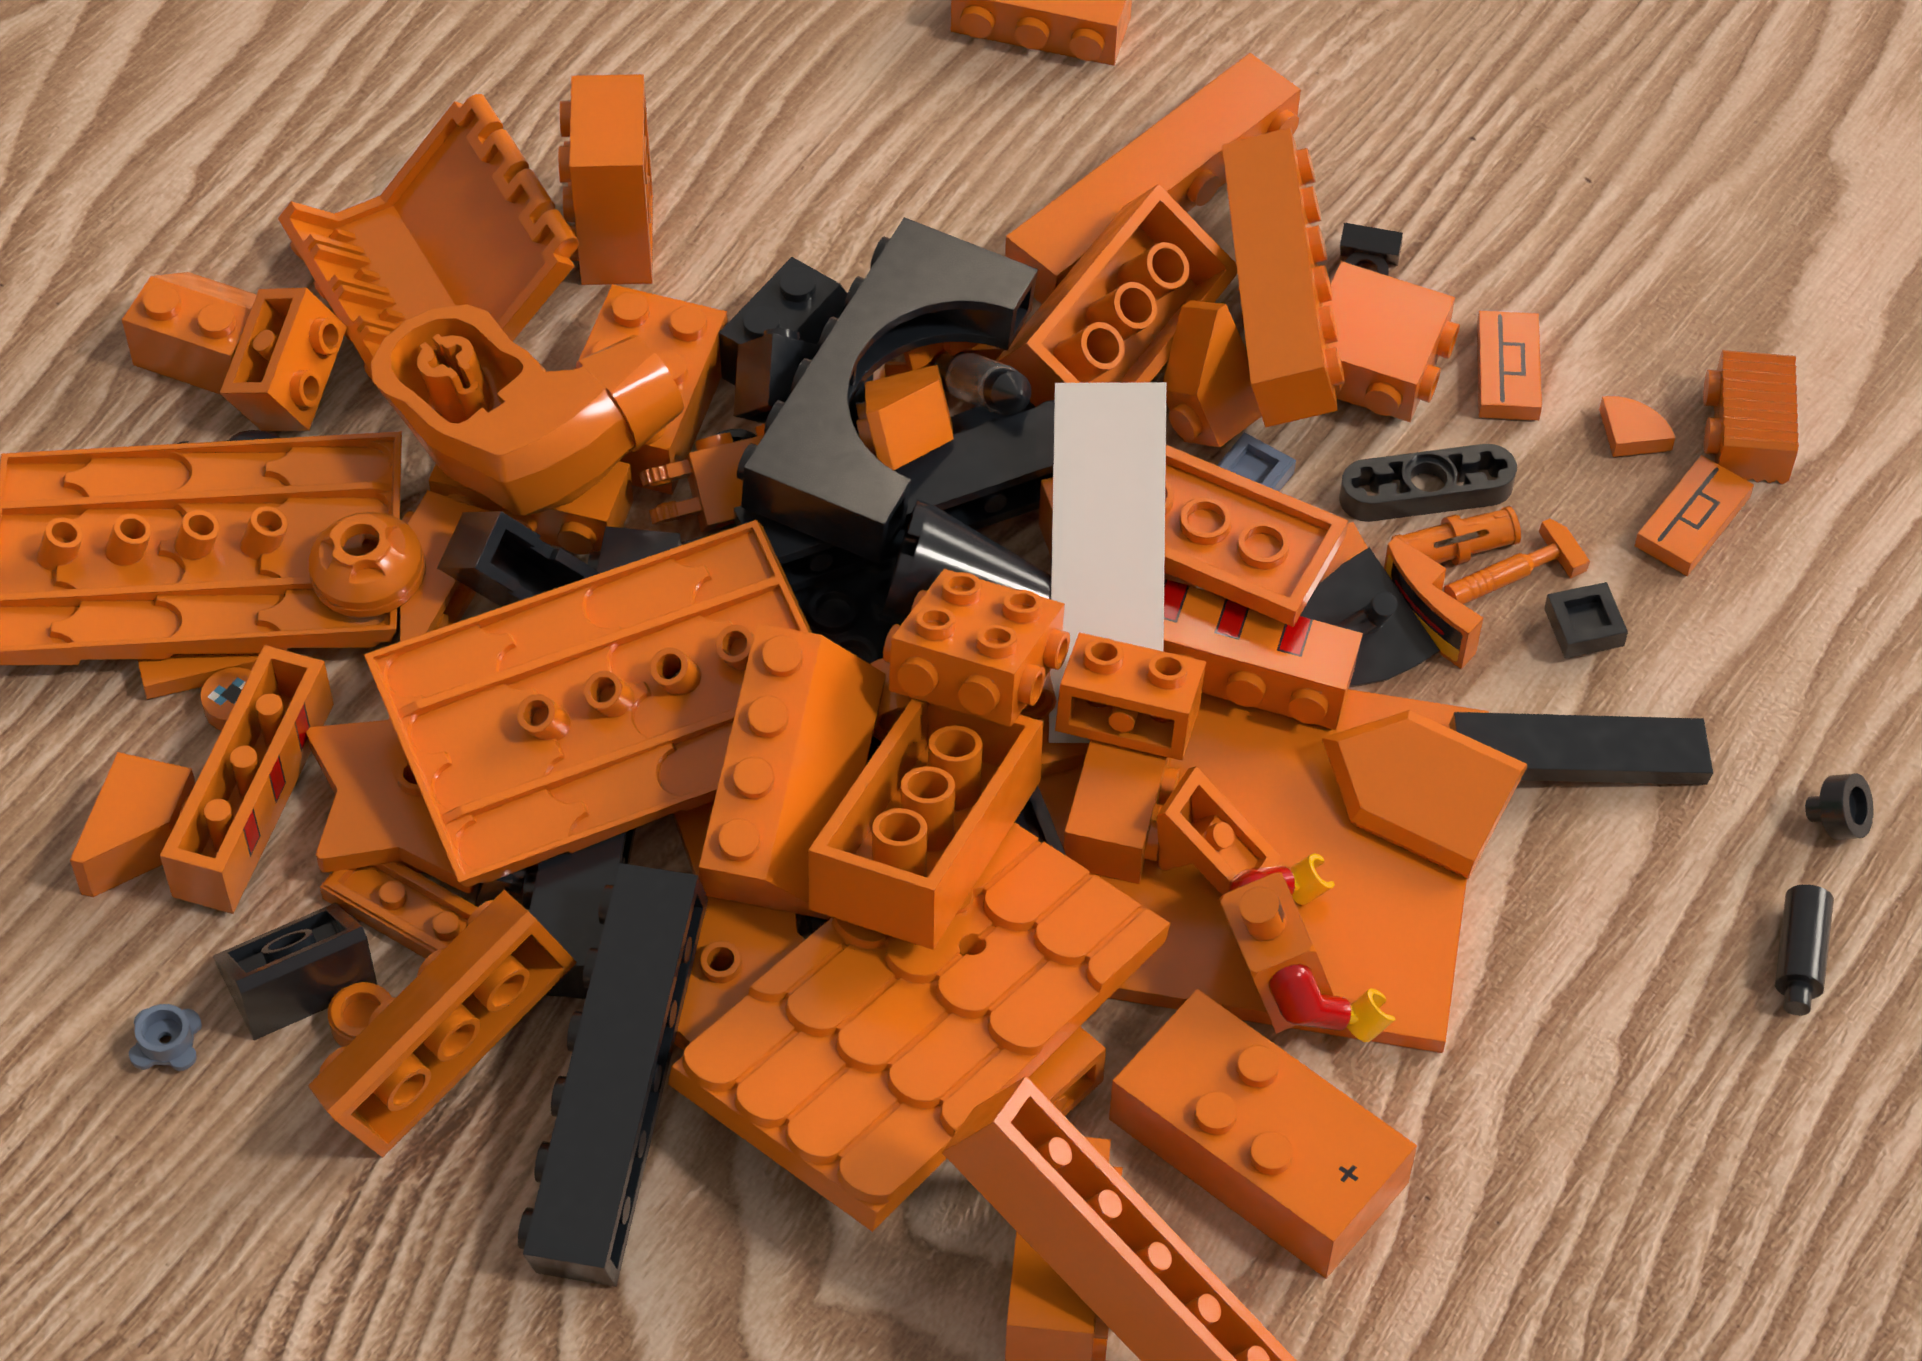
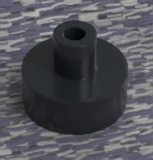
M1858 773L1828 776L1822 784L1820 796L1807 798L1805 803L1806 816L1810 822H1822L1827 834L1832 839L1864 838L1871 829L1874 815L1873 798L1867 781Z

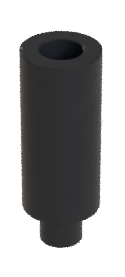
M1797 885L1788 889L1785 894L1775 988L1785 996L1784 1010L1789 1014L1798 1016L1810 1013L1812 999L1821 996L1825 986L1834 897L1828 890L1815 885Z

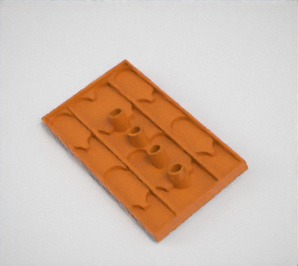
M402 431L2 453L0 457V665H79L80 660L167 659L174 654L260 653L264 645L287 651V648H370L381 642H391L397 629V608L378 616L361 618L345 616L331 610L320 601L314 592L309 577V554L312 545L320 533L343 517L356 513L377 512L400 519ZM358 534L351 537L345 543L343 550L347 554L354 556L365 555L377 547L379 539L371 534Z
M757 520L364 654L458 883L466 888L478 883H489L567 851L574 853L679 810L688 811L715 800L756 624L762 623L812 633L780 562L774 553L763 526ZM680 670L679 674L676 677L672 678L674 673Z
M1013 823L972 888L974 895L972 906L967 911L955 915L934 950L834 917L830 918L749 987L746 997L685 1048L684 1055L671 1066L668 1085L873 1232L947 1159L942 1154L943 1150L973 1108L1023 1077H1029L1165 943L1170 922L1148 908L1143 909L1141 907L1142 904L1097 875H1090L1089 870L1046 842H1039L1038 837L1018 824Z

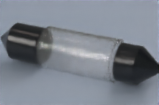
M947 351L942 353L934 363V365L938 366L943 389L950 392L957 399L996 414L1013 415L1025 409L1030 401V382L1023 374L1009 365L976 353L960 352L952 356Z

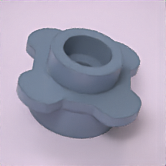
M159 1004L144 1009L136 1015L134 1019V1032L137 1042L129 1050V1058L133 1066L146 1070L153 1065H171L173 1069L183 1071L190 1068L196 1062L197 1054L193 1048L194 1034L202 1027L198 1013L191 1009L181 1010L179 1007L170 1004ZM164 1036L172 1037L170 1042L165 1044L159 1042V1040Z

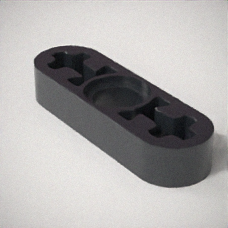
M1478 444L1362 459L1353 462L1345 469L1342 475L1339 501L1342 509L1349 516L1365 522L1494 506L1503 503L1510 497L1515 482L1517 463L1514 456L1507 449L1495 444ZM1478 470H1488L1489 475L1497 479L1487 480V476L1483 472H1478ZM1457 472L1459 473V482H1464L1463 485L1459 486L1456 484ZM1419 474H1433L1439 477L1445 486L1438 491L1427 492L1417 488L1411 479ZM1393 480L1400 481L1399 493L1396 492L1397 483H1392ZM1369 485L1370 490L1373 493H1378V495L1368 496L1366 490L1359 488V486Z

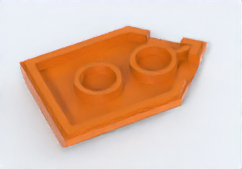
M1411 710L1322 738L1351 824L1467 879L1470 878L1527 768L1526 763Z

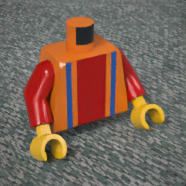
M1313 853L1289 869L1284 866L1251 868L1235 875L1230 881L1229 892L1222 895L1219 900L1276 1034L1296 1025L1338 1031L1344 1030L1347 1027L1357 1039L1362 1042H1370L1396 1020L1394 1016L1387 1015L1379 1009L1387 1000L1376 989H1368L1351 1005L1347 998L1334 996L1318 954L1295 904L1297 902L1300 905H1306L1335 886L1334 881H1324L1315 870V868L1325 862L1322 856Z

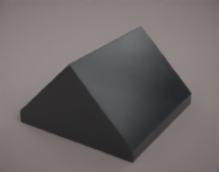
M333 903L213 955L216 965L253 1040H257L327 1009L336 993L345 987L360 982L377 984L369 943L363 926L337 903Z

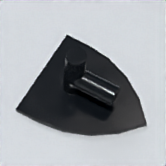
M1370 547L1343 563L1326 577L1315 589L1300 615L1305 618L1363 633L1349 687L1387 681L1413 669L1440 651Z

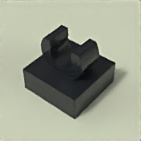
M1344 222L1340 241V256L1348 257L1345 262L1355 266L1364 263L1371 264L1376 268L1377 273L1388 276L1387 264L1398 266L1403 233Z

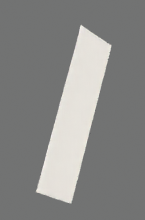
M1167 382L1055 383L1051 600L1065 603L1063 631L1069 632L1070 644L1062 667L1059 670L1051 669L1050 671L1057 702L1055 708L1049 713V743H1090V739L1055 731L1060 683L1079 632L1159 651L1164 649Z

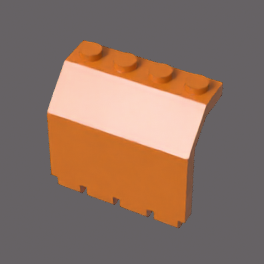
M482 94L470 96L464 104L454 101L380 196L335 214L291 201L278 217L291 240V249L304 261L313 276L315 289L328 301L336 316L347 326L344 335L354 344L364 361V370L371 379V360L384 338L406 320L433 308L468 304L486 310L513 342L575 267L570 257L579 246V240L560 211L555 209L553 200L534 171L529 169L528 162L509 133L503 129L502 122Z

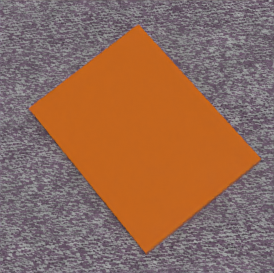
M1348 689L1337 728L1334 730L1316 724L1302 723L1294 718L1255 707L1241 706L1233 701L1202 693L1200 708L1183 760L1169 758V767L1179 769L1178 783L1188 768L1197 766L1281 856L1276 866H1284L1289 869L1313 853L1323 857L1325 862L1315 868L1321 879L1326 882L1334 881L1335 886L1306 905H1300L1297 902L1295 904L1313 942L1333 995L1347 998L1351 1005L1368 989L1378 990L1387 1000L1379 1009L1387 1015L1394 1016L1396 1020L1371 1040L1372 1042L1443 1053L1448 1029L1467 878L1351 824L1322 738L1407 710L1418 713L1450 728L1449 723L1454 712L1489 713V711ZM1083 767L1043 776L1038 784L1063 848L1064 833ZM1159 858L1157 862L1146 859L1139 884L1097 875L1142 904L1141 907L1143 909L1148 908L1170 922L1165 943L1109 997L1110 999L1178 1010L1193 992L1198 989L1241 1020L1272 1025L1219 898L1222 894L1192 863L1162 871L1159 867ZM1300 1025L1291 1027L1293 1029L1357 1039L1347 1027L1340 1031Z

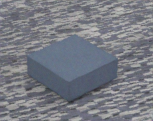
M1244 432L1217 466L1280 491L1294 474L1296 460Z

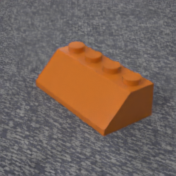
M762 623L756 624L699 864V878L707 896L826 920L832 918L831 916L809 910L808 850L867 765L886 674L823 635Z
M503 890L494 900L483 903L470 915L466 928L445 949L437 950L425 959L418 970L417 977L397 997L384 1001L375 1009L369 1019L368 1026L348 1046L335 1050L325 1059L320 1067L319 1075L308 1087L336 1122L383 1158L577 962L528 910L507 891Z

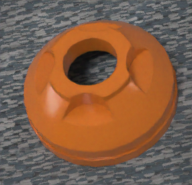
M366 512L343 517L320 533L312 545L309 554V577L315 594L328 608L345 616L361 618L391 612L407 602L416 593L422 584L425 574V556L417 535L405 522L385 513ZM358 534H371L379 539L377 547L365 555L354 556L347 554L343 550L345 543L351 537Z

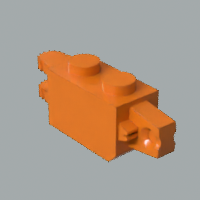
M765 424L755 427L757 437L733 442L731 433H723L700 439L695 442L697 451L690 452L683 461L658 466L639 473L643 487L651 486L655 488L670 484L672 481L688 478L693 498L679 502H665L649 510L652 524H660L697 515L701 532L735 525L733 508L741 506L743 481L737 478V468L747 446L750 443L756 445L760 443L765 435Z

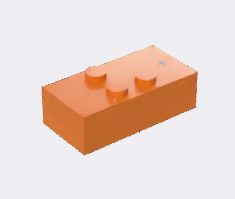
M1157 184L1122 207L1020 330L1008 351L1004 350L993 365L997 369L1007 368L1023 374L1030 382V402L1035 407L1043 402L1055 400V383L1151 382L1169 359L1181 306L1190 300L1215 303L1238 274L1236 262Z
M912 698L808 850L809 910L934 950L1041 781L1043 721L1019 715L1013 725L1007 727Z
M1198 989L1193 992L1112 1080L1110 1121L1325 1279L1328 1278L1409 1183L1417 1148L1415 1143Z

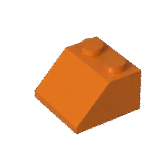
M190 272L150 276L122 318L133 365L220 394L257 294Z

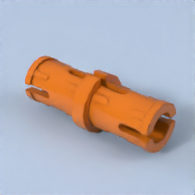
M1507 506L1498 511L1461 519L1456 514L1447 516L1441 520V525L1405 535H1394L1391 537V540L1396 536L1437 563L1451 560L1454 565H1460L1469 562L1473 554L1506 545L1519 544L1521 542V528L1514 509L1511 506ZM1473 532L1478 534L1476 538L1438 548L1434 547V543Z

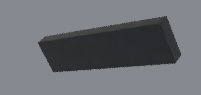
M1454 712L1449 723L1450 729L1526 763L1527 768L1521 780L1707 785L1713 775L1704 718Z

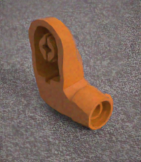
M468 304L433 308L406 320L384 338L371 360L372 382L446 476L461 485L480 492L514 515L525 516L540 513L572 503L598 484L630 451L636 452L643 445L659 440L665 432V426L679 416L684 409L682 396L667 367L657 353L640 336L632 335L576 361V367L573 370L546 371L527 350L509 339L488 311Z

